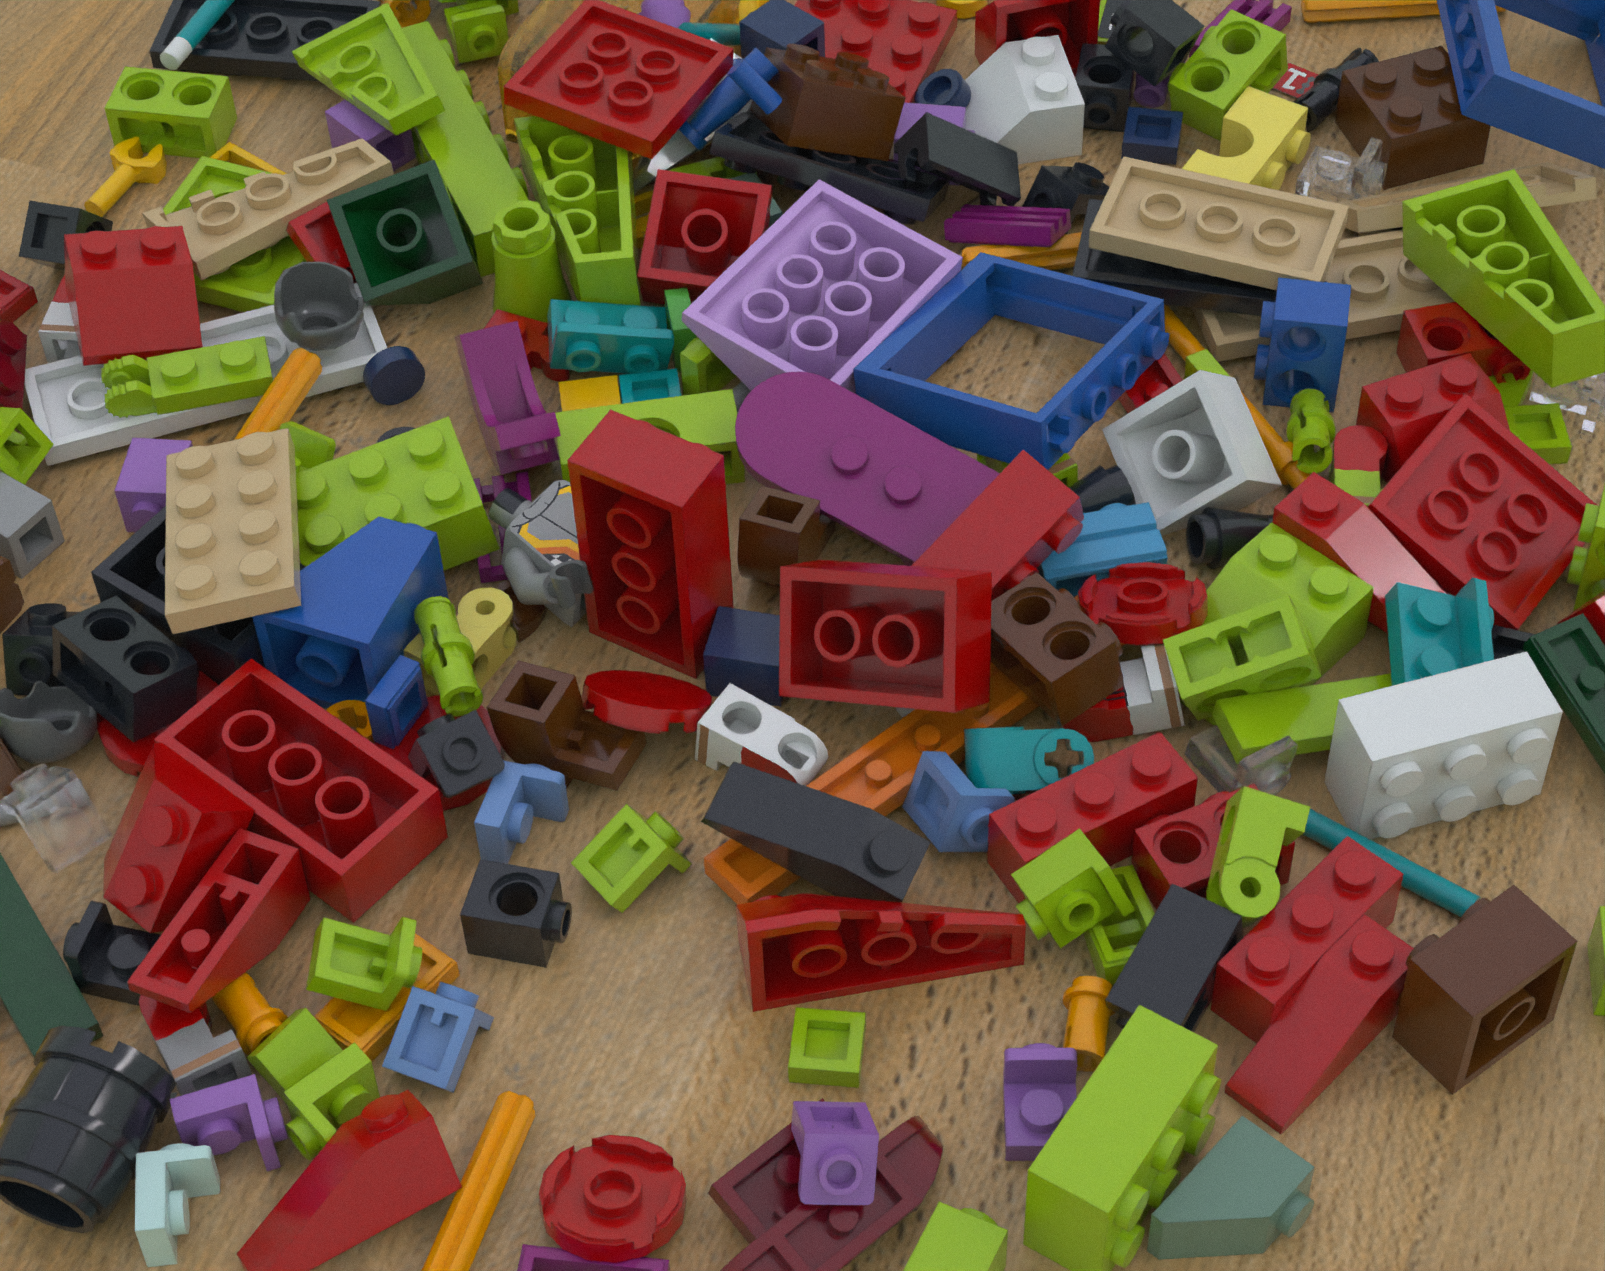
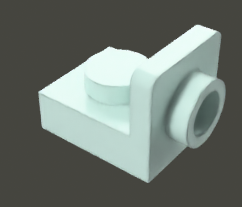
M177 1143L167 1145L158 1151L136 1154L135 1233L147 1267L177 1264V1235L188 1234L190 1229L188 1198L220 1193V1176L210 1146H193Z

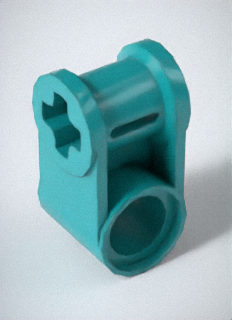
M1024 727L964 729L966 776L976 788L1007 789L1011 794L1027 793V790H1040L1065 778H1058L1057 768L1045 765L1044 761L1045 753L1056 750L1057 740L1065 739L1067 750L1078 751L1079 755L1078 764L1068 766L1067 776L1094 764L1095 757L1092 746L1086 737L1075 730L1064 728L1024 730Z

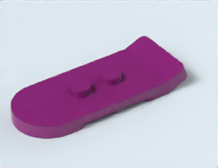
M787 372L766 379L746 396L736 418L735 436L738 453L744 467L756 481L765 487L821 500L820 513L901 558L906 566H911L1000 474L837 383L814 373Z

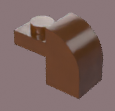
M761 486L739 518L737 560L741 576L780 586V566L817 560L836 530V522L820 513L821 500Z
M520 660L514 665L486 707L497 740L508 756L515 763L524 765L539 764L550 770L562 773L565 777L566 789L571 781L576 779L618 791L647 744L644 732L605 723L599 720V717L593 715V712L586 711L583 707L575 675Z

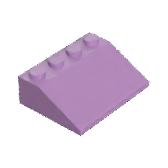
M819 179L682 312V322L751 391L770 377L799 371L823 376L856 394L853 368L961 271L963 257Z

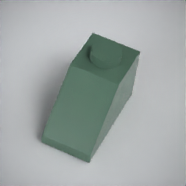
M1241 1116L1151 1214L1147 1251L1158 1260L1263 1254L1281 1233L1288 1238L1292 1237L1309 1217L1314 1207V1200L1309 1198V1192L1315 1167L1247 1118Z

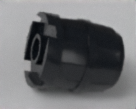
M58 1026L48 1030L35 1055L33 1063L36 1067L27 1078L18 1096L11 1100L5 1111L4 1122L0 1128V1199L24 1215L44 1224L65 1231L87 1233L92 1232L97 1223L107 1221L122 1198L130 1181L135 1179L136 1154L146 1151L156 1124L164 1121L171 1107L169 1099L175 1098L178 1092L172 1093L176 1085L174 1078L156 1061L137 1049L118 1041L111 1053L90 1045L96 1032L80 1027Z

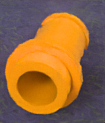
M247 972L212 997L213 1002L223 1011L228 1021L236 1030V1038L243 1052L247 1055H250L288 1018L281 1009L271 1007Z
M1080 976L1072 981V986L1066 989L1063 994V1005L1068 1009L1063 1048L1070 1047L1076 1049L1077 1071L1094 1072L1105 1056L1109 1018L1116 1013L1106 1007L1105 1001L1113 985L1106 979L1097 976Z

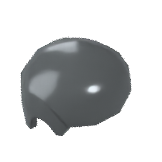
M301 262L283 270L275 284L274 313L277 325L290 342L297 343L301 348L318 351L336 349L355 339L364 319V298L358 297L353 284V276L349 271L326 262Z
M36 681L30 694L22 699L14 697L12 691L7 688L0 690V735L9 751L31 764L60 761L84 748L94 738L100 722L99 713L67 686L49 687L42 681Z

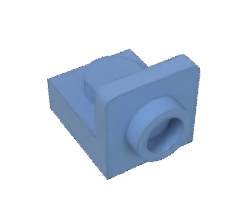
M923 751L912 779L913 782L902 807L939 852H987L989 814L1013 803L1015 799L1007 789L976 788L946 752Z
M504 761L505 767L500 774L493 777L474 821L480 858L482 860L508 864L516 843L524 844L532 827L533 816L558 822L565 821L569 805L565 777L562 773L550 770L539 764L524 765Z
M444 982L439 983L435 994L412 986L382 1067L454 1093L478 1027L490 1030L494 1017L475 1008L479 995Z

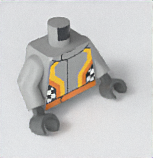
M565 480L554 481L533 502L512 489L505 488L493 501L488 516L490 520L506 529L501 564L512 589L522 604H543L564 623L573 627L587 613L584 593L590 594L594 591L586 562L580 560L570 482Z

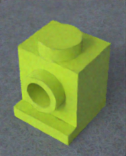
M1080 828L1011 874L1026 898L1015 905L1018 912L1023 914L1025 923L1038 941L1050 934L1060 949L1117 910L1123 917L1135 911L1110 866Z

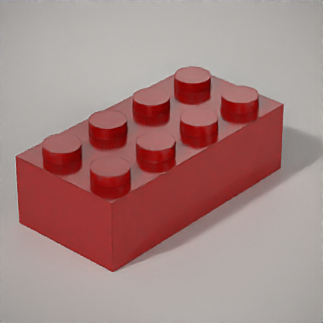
M610 409L567 460L580 560L586 562L594 588L592 593H584L589 633L697 679L704 670L703 653L718 606L734 608L724 455L712 451L703 444L692 443L660 430L646 421L635 420Z
M252 658L154 738L155 743H164L256 809L247 831L298 848L308 890L353 923L448 838L440 793L437 787Z

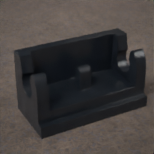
M928 112L894 144V153L898 154L899 175L905 181L912 184L915 182L916 172L914 167L917 166L920 169L980 193V205L996 206L997 196L1001 197L1002 203L1007 206H1014L1021 200L1017 152Z
M1172 883L1105 1000L1106 1007L1119 1014L1115 1023L1123 1029L1137 1007L1141 1005L1195 1032L1212 1001L1217 963L1243 938L1242 916Z

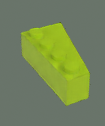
M540 117L514 118L524 174L535 200L540 203L543 211L550 216L551 225L556 235L557 252L577 300L641 306L640 286L637 278L639 265L632 153Z
M1515 169L1402 201L1403 255L1545 383L1553 388L1605 372V305Z

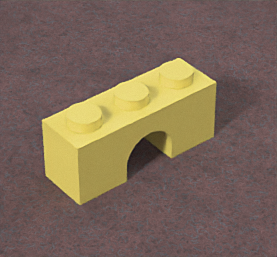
M1248 86L1223 117L1219 156L1197 149L1182 169L1279 190L1286 171L1292 163H1301L1308 150L1311 134L1305 131L1308 108Z

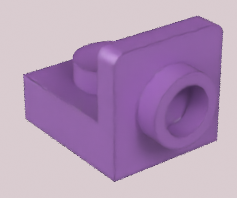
M1034 1043L1023 1048H1008L1004 1051L1003 1109L1006 1161H1034L1077 1098L1076 1049L1070 1047L1056 1048L1050 1044Z
M255 1074L169 1099L175 1125L182 1143L193 1146L207 1145L211 1147L213 1155H220L235 1149L240 1143L256 1139L266 1170L270 1171L281 1167L275 1143L288 1139L284 1119L277 1097L263 1101Z
M793 1101L791 1130L801 1156L798 1195L801 1202L817 1205H870L874 1200L879 1133L866 1103Z

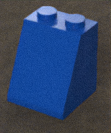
M377 517L300 571L302 606L257 615L252 618L267 670L322 708L327 709L333 704L344 700L365 702L366 698L399 655L404 656L403 650L418 633L421 634L418 624H416L414 619V610L417 605L430 597L441 596L449 599L437 532L427 530L417 524H405Z

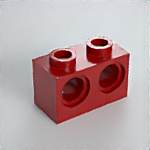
M1457 302L1403 311L1396 354L1405 372L1470 353L1488 377L1494 376L1498 384L1506 383L1503 374L1512 373L1515 380L1518 381L1526 379L1531 369Z
M1255 783L1246 786L1255 790H1259ZM1240 789L1233 792H1218L1207 798L1202 804L1173 815L1163 814L1156 816L1142 827L1134 830L1131 865H1133L1146 895L1156 910L1172 883L1206 899V890L1227 801ZM1295 841L1288 846H1281L1275 869L1280 886L1289 883Z

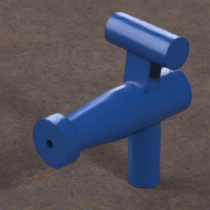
M756 47L745 58L733 59V66L728 71V76L714 89L689 123L685 121L679 130L701 151L708 144L705 138L738 113L751 99L766 114H770L783 100L768 84L779 70Z

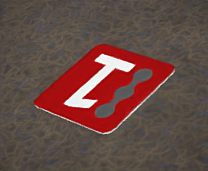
M1288 63V70L1273 89L1299 98L1312 88L1314 80L1319 74Z

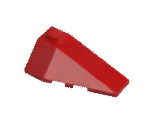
M809 893L784 897L769 895L761 897L754 902L736 905L738 942L753 1012L1024 965L1026 923L1023 914Z

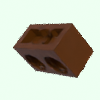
M1036 572L992 601L990 661L1061 727L1124 686L1119 661L1123 650L1119 639L1108 625L1103 622L1095 624L1082 612L1076 599L1066 589H1055Z

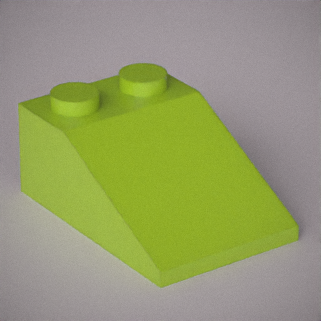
M1270 523L1231 557L1206 590L1208 596V616L1202 625L1288 594L1303 619L1323 676L1365 637L1374 587L1279 526ZM1320 678L1314 679L1312 681L1300 684L1292 688L1313 685ZM1178 690L1180 703H1182L1183 705L1186 706V704L1182 701L1181 696H1180V693H1179V690ZM1212 716L1205 718L1206 721L1218 728Z

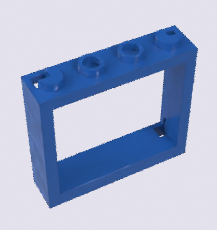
M1437 0L1462 115L1605 169V0ZM1496 6L1585 40L1602 106L1511 71Z
M980 252L853 368L856 394L949 446L1009 464L1022 450H1025L1049 470L1064 453H1068L1073 448L1075 442L1095 422L1103 418L1107 409L1126 390H1130L1134 386L1140 375L1155 360L1163 356L1168 346L1170 334L1165 332L1164 299ZM995 315L1105 344L1037 413L926 382L941 365Z

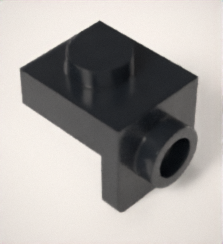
M1076 162L1073 167L1042 165L1022 207L1070 209L1072 225L1077 214H1086L1089 199L1104 200L1109 186L1103 182L1105 179L1103 173L1085 163Z
M57 603L34 605L29 607L2 634L6 688L11 690L13 695H29L36 681H42L49 687L66 686L53 675L52 625L80 612H68L64 605Z
M476 710L456 720L452 714H447L429 722L417 731L419 738L415 740L408 755L416 773L422 778L432 774L446 798H452L500 774L505 767L503 759Z

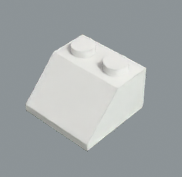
M1059 35L1031 37L1026 40L1005 42L965 79L971 89V99L966 107V130H975V134L1016 151L1018 164L1082 155L1085 103Z
M1199 370L1102 429L1116 464L1123 471L1131 486L1136 504L1149 502L1156 520L1157 530L1159 529L1161 536L1187 528L1189 518L1192 515L1201 514L1207 507L1238 511L1282 486L1234 377Z

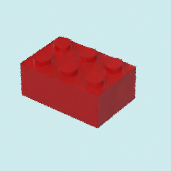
M813 560L780 566L779 696L952 713L989 703L992 571L832 560Z

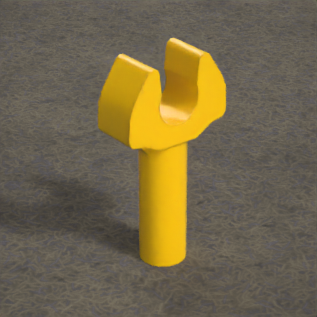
M137 136L116 144L109 152L115 171L85 202L84 207L86 211L103 217L135 182L158 184L164 178L167 167L164 149L161 144L156 145L145 157H143L140 139Z

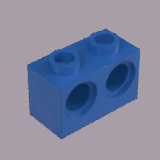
M1278 277L1275 302L1263 301L1259 337L1270 338V345L1258 344L1254 370L1255 380H1265L1262 405L1290 408L1294 395L1300 390L1310 388L1321 391L1325 395L1324 402L1327 400L1329 402V412H1334L1348 327L1351 285Z

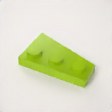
M388 2L291 51L298 65L303 70L396 136L413 127L420 126L428 119L446 111Z

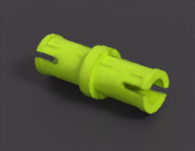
M1310 388L1300 390L1292 398L1290 403L1291 416L1287 422L1286 434L1288 441L1293 443V462L1298 460L1297 468L1305 473L1312 474L1313 472H1322L1330 465L1333 456L1331 444L1335 439L1336 427L1333 417L1329 414L1328 400L1324 402L1325 395L1317 389Z
M436 596L427 598L419 603L414 610V619L416 624H418L424 643L421 659L426 672L435 679L442 709H445L447 714H452L456 717L464 716L477 710L483 702V693L479 689L472 668L475 658L474 649L469 638L461 633L454 604H451L450 600L446 597Z

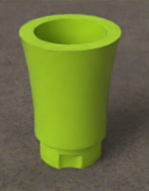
M517 200L510 206L500 207L493 217V233L491 237L495 270L493 313L499 309L548 323L547 314L550 299L572 301L562 273L557 252L555 230L551 225L550 216L542 211L540 203L530 200Z

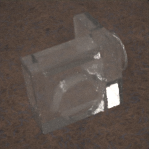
M1215 725L1191 737L1184 755L1217 792H1233L1243 786L1255 783L1259 791L1276 795L1286 786L1291 778L1289 770L1298 745L1290 736H1286L1243 758L1239 764H1236L1218 726Z
M46 764L37 765L16 777L10 783L14 791L0 800V804L5 812L16 816L49 871L54 873L65 869L113 837L72 769L58 766L48 769Z

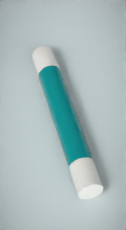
M206 0L160 54L161 63L170 70H177L235 0Z

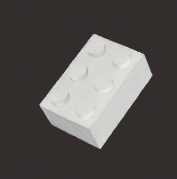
M1527 651L1339 699L1324 782L1347 827L1368 839L1377 837L1393 838L1411 828L1441 820L1447 822L1457 821L1472 812L1501 804H1521L1533 796L1541 794L1563 711Z

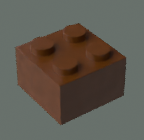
M787 44L786 50L766 47L764 56L779 70L768 84L783 100L770 114H766L754 101H752L750 111L787 146L883 161L889 160L906 97L888 83L889 77L868 67V59L848 52H838L836 59L821 57L819 56V51L800 44Z
M1442 45L1342 71L1335 123L1383 190L1484 164L1491 126L1462 115L1449 54Z
M1515 885L1508 888L1492 901L1488 898L1479 899L1465 911L1457 926L1440 938L1436 934L1427 936L1410 952L1406 960L1408 971L1404 988L1397 999L1399 1009L1392 1038L1453 1095L1554 1020L1578 941Z

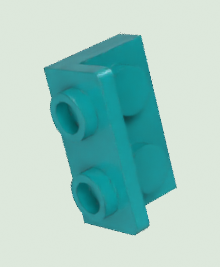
M550 299L547 317L549 364L551 369L627 374L667 370L674 345V334L672 330L667 329L665 307Z
M1471 578L1456 596L1397 582L1385 595L1392 686L1495 660L1491 632L1494 624V612L1492 607L1489 606L1487 583L1485 580Z

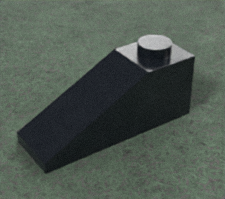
M734 761L726 772L701 821L834 896L881 901H903L931 843L870 808Z

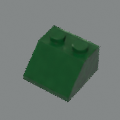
M435 159L327 200L366 306L431 304L483 284L450 193Z

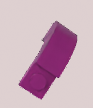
M518 321L455 336L476 418L487 450L498 473L502 475L560 460L554 439L561 436L555 412L547 413L539 399L529 368Z

